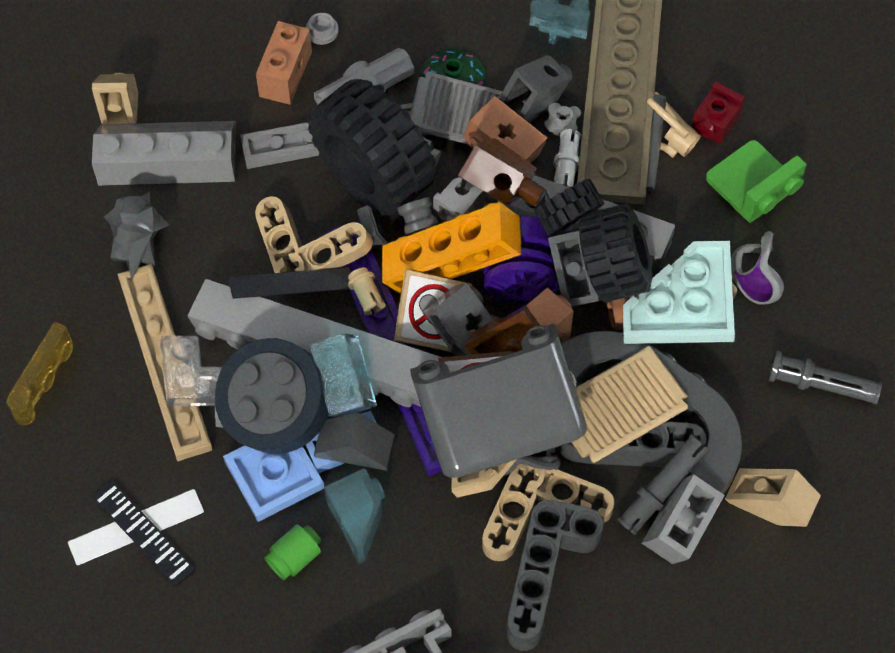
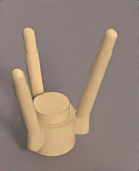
M649 98L647 100L648 105L671 126L665 135V139L669 141L668 145L661 142L660 150L666 152L672 158L677 153L683 157L687 156L701 136L681 118L667 101L666 108L663 109L652 98Z

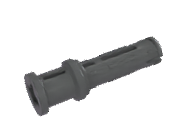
M776 350L768 375V381L770 382L780 380L797 385L800 390H808L810 386L872 402V404H877L882 389V382L819 367L810 358L800 360L784 356L780 350ZM783 368L791 369L797 372L789 371ZM830 380L837 381V382H841V383H845V384L852 385V386H856V387H858L859 389L853 388V387H850V386H846V385H842V384H838V383H834V382H831Z

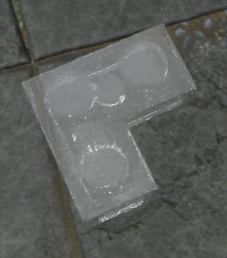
M162 336L160 347L167 406H215V387L222 367H202L198 336Z

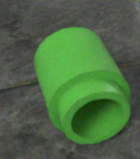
M296 524L269 548L270 553L264 559L270 568L281 579L285 580L290 575L293 577L297 575L321 553L318 545L322 541L310 526L306 525L302 528Z

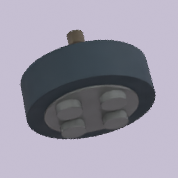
M278 338L255 340L238 349L222 367L215 387L216 412L220 423L227 433L239 443L269 454L292 452L309 443L324 426L330 412L332 400L330 380L319 360L296 344Z

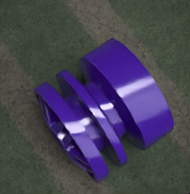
M519 216L521 255L484 267V290L491 299L503 304L527 305L546 288H549L554 294L558 291L559 284L548 241L550 236L547 235L539 219L536 217Z

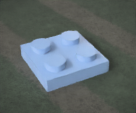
M244 445L223 456L225 464L258 522L324 489V482L303 447L288 453L269 454Z

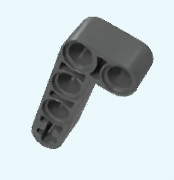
M664 422L596 463L591 461L589 455L582 458L571 442L559 446L563 458L572 463L664 467L690 435L694 436L704 446L707 438L703 429L696 424ZM646 440H652L656 442L659 446L656 448H649L645 446L643 442ZM668 442H672L670 448H667Z
M554 500L541 501L534 507L508 615L507 639L513 648L519 651H528L536 647L541 639L560 549L578 553H589L599 546L603 530V520L597 511ZM544 518H551L557 525L554 527H544L539 521ZM580 526H587L594 533L585 536L579 534L576 529ZM542 552L548 555L550 559L546 562H537L531 558V555ZM528 587H535L542 592V595L537 598H530L523 593V590ZM524 613L530 615L527 633L519 632V629L522 627Z

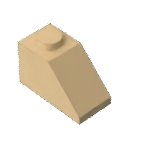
M114 73L99 75L92 83V92L102 125L136 124L139 93L134 74Z
M739 468L725 500L738 508L779 526L807 527L821 495L796 469Z

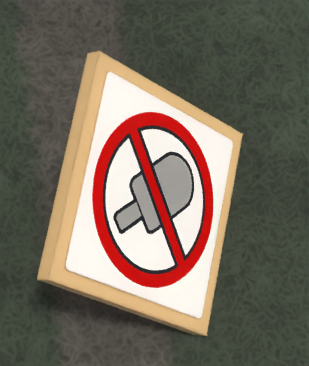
M405 270L394 341L451 352L425 316L423 310L454 285L465 282Z

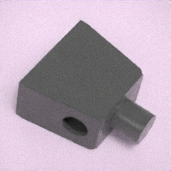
M546 55L515 69L499 100L528 123H531L546 113L549 105L557 103L566 86L572 80V72L567 65H559L551 56Z

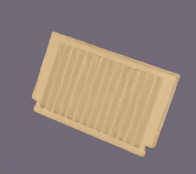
M649 345L576 387L586 420L587 431L580 439L571 443L582 458L589 455L591 461L596 463L688 409V405L683 401L687 398V394Z

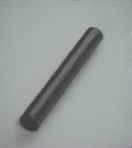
M655 95L654 101L665 109L667 98L663 95ZM654 109L646 192L655 191L664 119Z

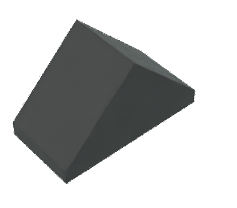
M358 412L328 419L319 432L314 457L387 471L395 434Z

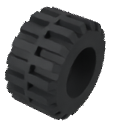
M624 203L583 214L579 227L581 252L590 282L601 300L607 303L649 292L652 283L649 250L641 224L631 207Z

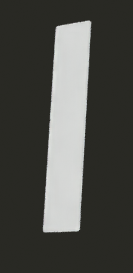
M192 489L144 509L142 512L161 531L202 514L204 510L196 491ZM116 522L68 541L76 565L83 564L133 543L132 539Z

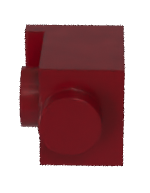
M715 81L711 91L694 113L692 128L700 136L721 144L740 118L745 97Z

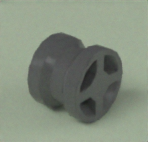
M430 197L397 207L398 214L404 217L406 223L404 226L406 235L439 224L437 217L432 215L430 209L432 201Z

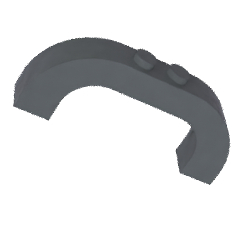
M611 331L590 332L562 343L569 369L576 379V385L585 383L650 345L648 343L624 344V333ZM650 345L687 394V398L683 401L688 405V409L679 413L678 416L688 423L698 425L706 434L705 447L709 449V452L699 460L688 473V476L696 475L725 495L733 482L742 451V437L737 418L725 399L707 385L702 376L695 372H688L678 365L675 358L669 353L660 352Z

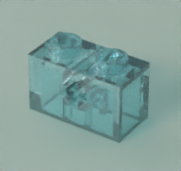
M342 333L310 343L314 362L321 377L323 395L329 416L340 417L377 407L358 335Z

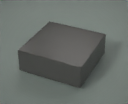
M367 205L358 209L357 212L361 225L372 236V247L379 253L382 251V245L389 242L381 218Z

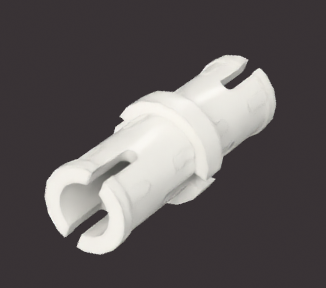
M566 129L561 132L559 152L555 155L553 166L556 169L554 182L566 187L574 186L575 173L579 169L580 158L578 154L582 135L575 130L574 139L571 140L572 129Z

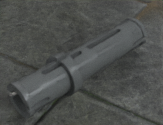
M690 435L646 488L641 487L637 491L639 496L617 520L636 536L639 529L656 510L660 512L665 507L662 503L699 460L709 452V449L694 436Z

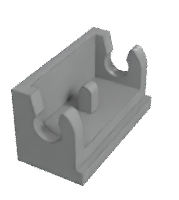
M455 178L441 194L437 192L433 197V215L437 217L439 224L455 219L458 215L468 214L484 208L485 191L474 185L466 195H459L456 189L461 187L462 178Z

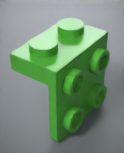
M751 140L707 172L706 181L737 212L751 223L762 214L770 212L782 199L799 190L804 183L802 178L807 164L797 155L782 165L759 142Z

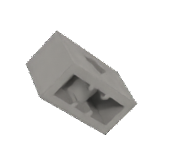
M694 474L684 478L666 499L665 507L657 515L642 544L671 564L690 559L725 495Z

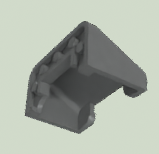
M555 323L531 328L521 340L523 350L451 373L445 363L436 360L425 361L418 367L410 369L441 470L445 476L452 478L462 477L573 442L585 435L587 431L586 420Z

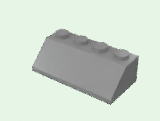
M236 121L100 125L93 134L92 167L98 186L235 182Z

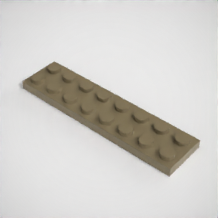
M596 0L577 183L590 178L601 198L609 202L645 205L653 108L648 105L647 100L649 98L654 100L662 0Z

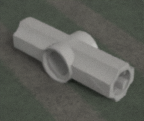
M397 48L369 64L366 61H358L352 64L345 71L342 78L314 92V99L318 105L344 83L353 79L371 81L374 86L378 85L385 91L390 86L413 75L414 66L408 53L404 49Z

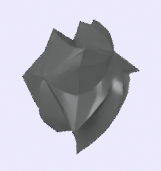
M150 191L142 196H127L116 199L115 207L107 215L103 216L110 224L114 237L110 258L112 261L127 263L132 282L141 262L152 264V266L156 267L153 238L158 230L170 224L159 214L154 206L150 205Z

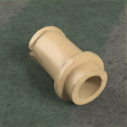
M363 267L354 270L348 275V287L355 291L366 316L372 315L371 308L375 314L385 308L386 304L382 300L373 281L375 279L373 272H369L367 268Z

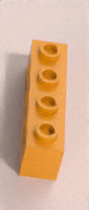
M501 202L491 203L479 210L458 215L455 219L429 226L425 230L409 236L399 237L396 241L382 245V283L401 294L405 270L453 279L521 255L520 217Z

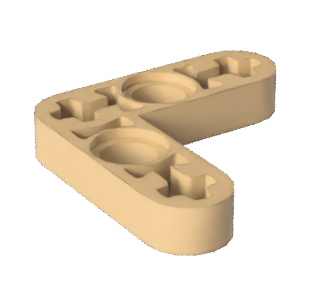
M273 196L266 197L259 202L255 210L256 220L275 273L291 272V267L286 261L288 259L297 267L295 272L341 268L366 255L373 244L369 231L363 225L351 222L302 246L288 206L279 198ZM276 209L274 215L276 221L280 225L276 226L275 223L269 219V217H271V210ZM357 234V235L359 236V237L357 238V243H358V244H356L355 246H352V245H351V243L353 242V238H352V237ZM283 235H290L288 246L282 250H276V241ZM338 242L341 244V246H339V247H340V249L343 251L342 253H341V251L339 250V248L336 246V244H337ZM324 248H331L329 260L322 264L317 263L316 257L319 251Z
M519 464L510 473L482 537L483 552L494 561H504L510 558L516 550L536 502L554 500L575 505L578 501L579 491L584 492L583 500L581 499L580 503L582 507L591 508V503H595L596 499L603 501V508H599L598 513L601 515L603 523H605L613 513V495L601 486L558 469H538ZM532 472L534 479L529 481L524 495L519 492L522 476ZM557 484H566L572 489L573 494L566 500H560L554 497L552 489ZM509 502H518L523 506L524 513L518 518H510L503 512V507ZM503 525L508 528L505 537V544L507 545L502 544L499 549H495L491 539H498Z

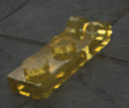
M57 322L52 324L8 395V407L16 423L19 425H28L34 421L36 417L34 406L42 393L47 392L53 385L55 372L61 362H66L72 353L73 342L66 326Z

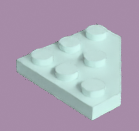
M693 241L684 250L683 255L672 265L668 264L652 278L649 292L639 294L636 297L632 296L623 304L624 344L734 342L730 241Z

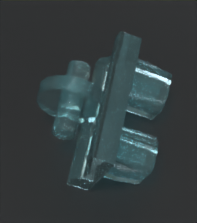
M532 0L529 25L539 27L541 32L549 33L550 44L556 45L559 36L571 39V36L587 38L591 14L588 0H572L570 7L559 4L560 0Z

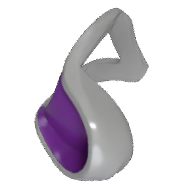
M771 231L765 232L764 236L761 237V245L745 244L735 249L731 255V274L738 288L747 299L763 305L778 301L784 291V283L781 277L768 264L770 252L773 251L772 241L774 234ZM743 254H760L755 266L749 271L743 272L741 268Z

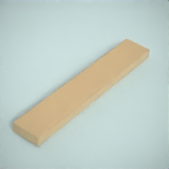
M152 264L139 267L132 282L130 271L119 273V281L177 462L212 451L206 427Z

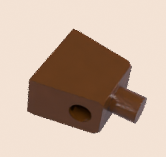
M496 138L475 145L458 174L461 178L506 204H511L522 198L536 207L547 191L546 188L532 180L537 172V168Z

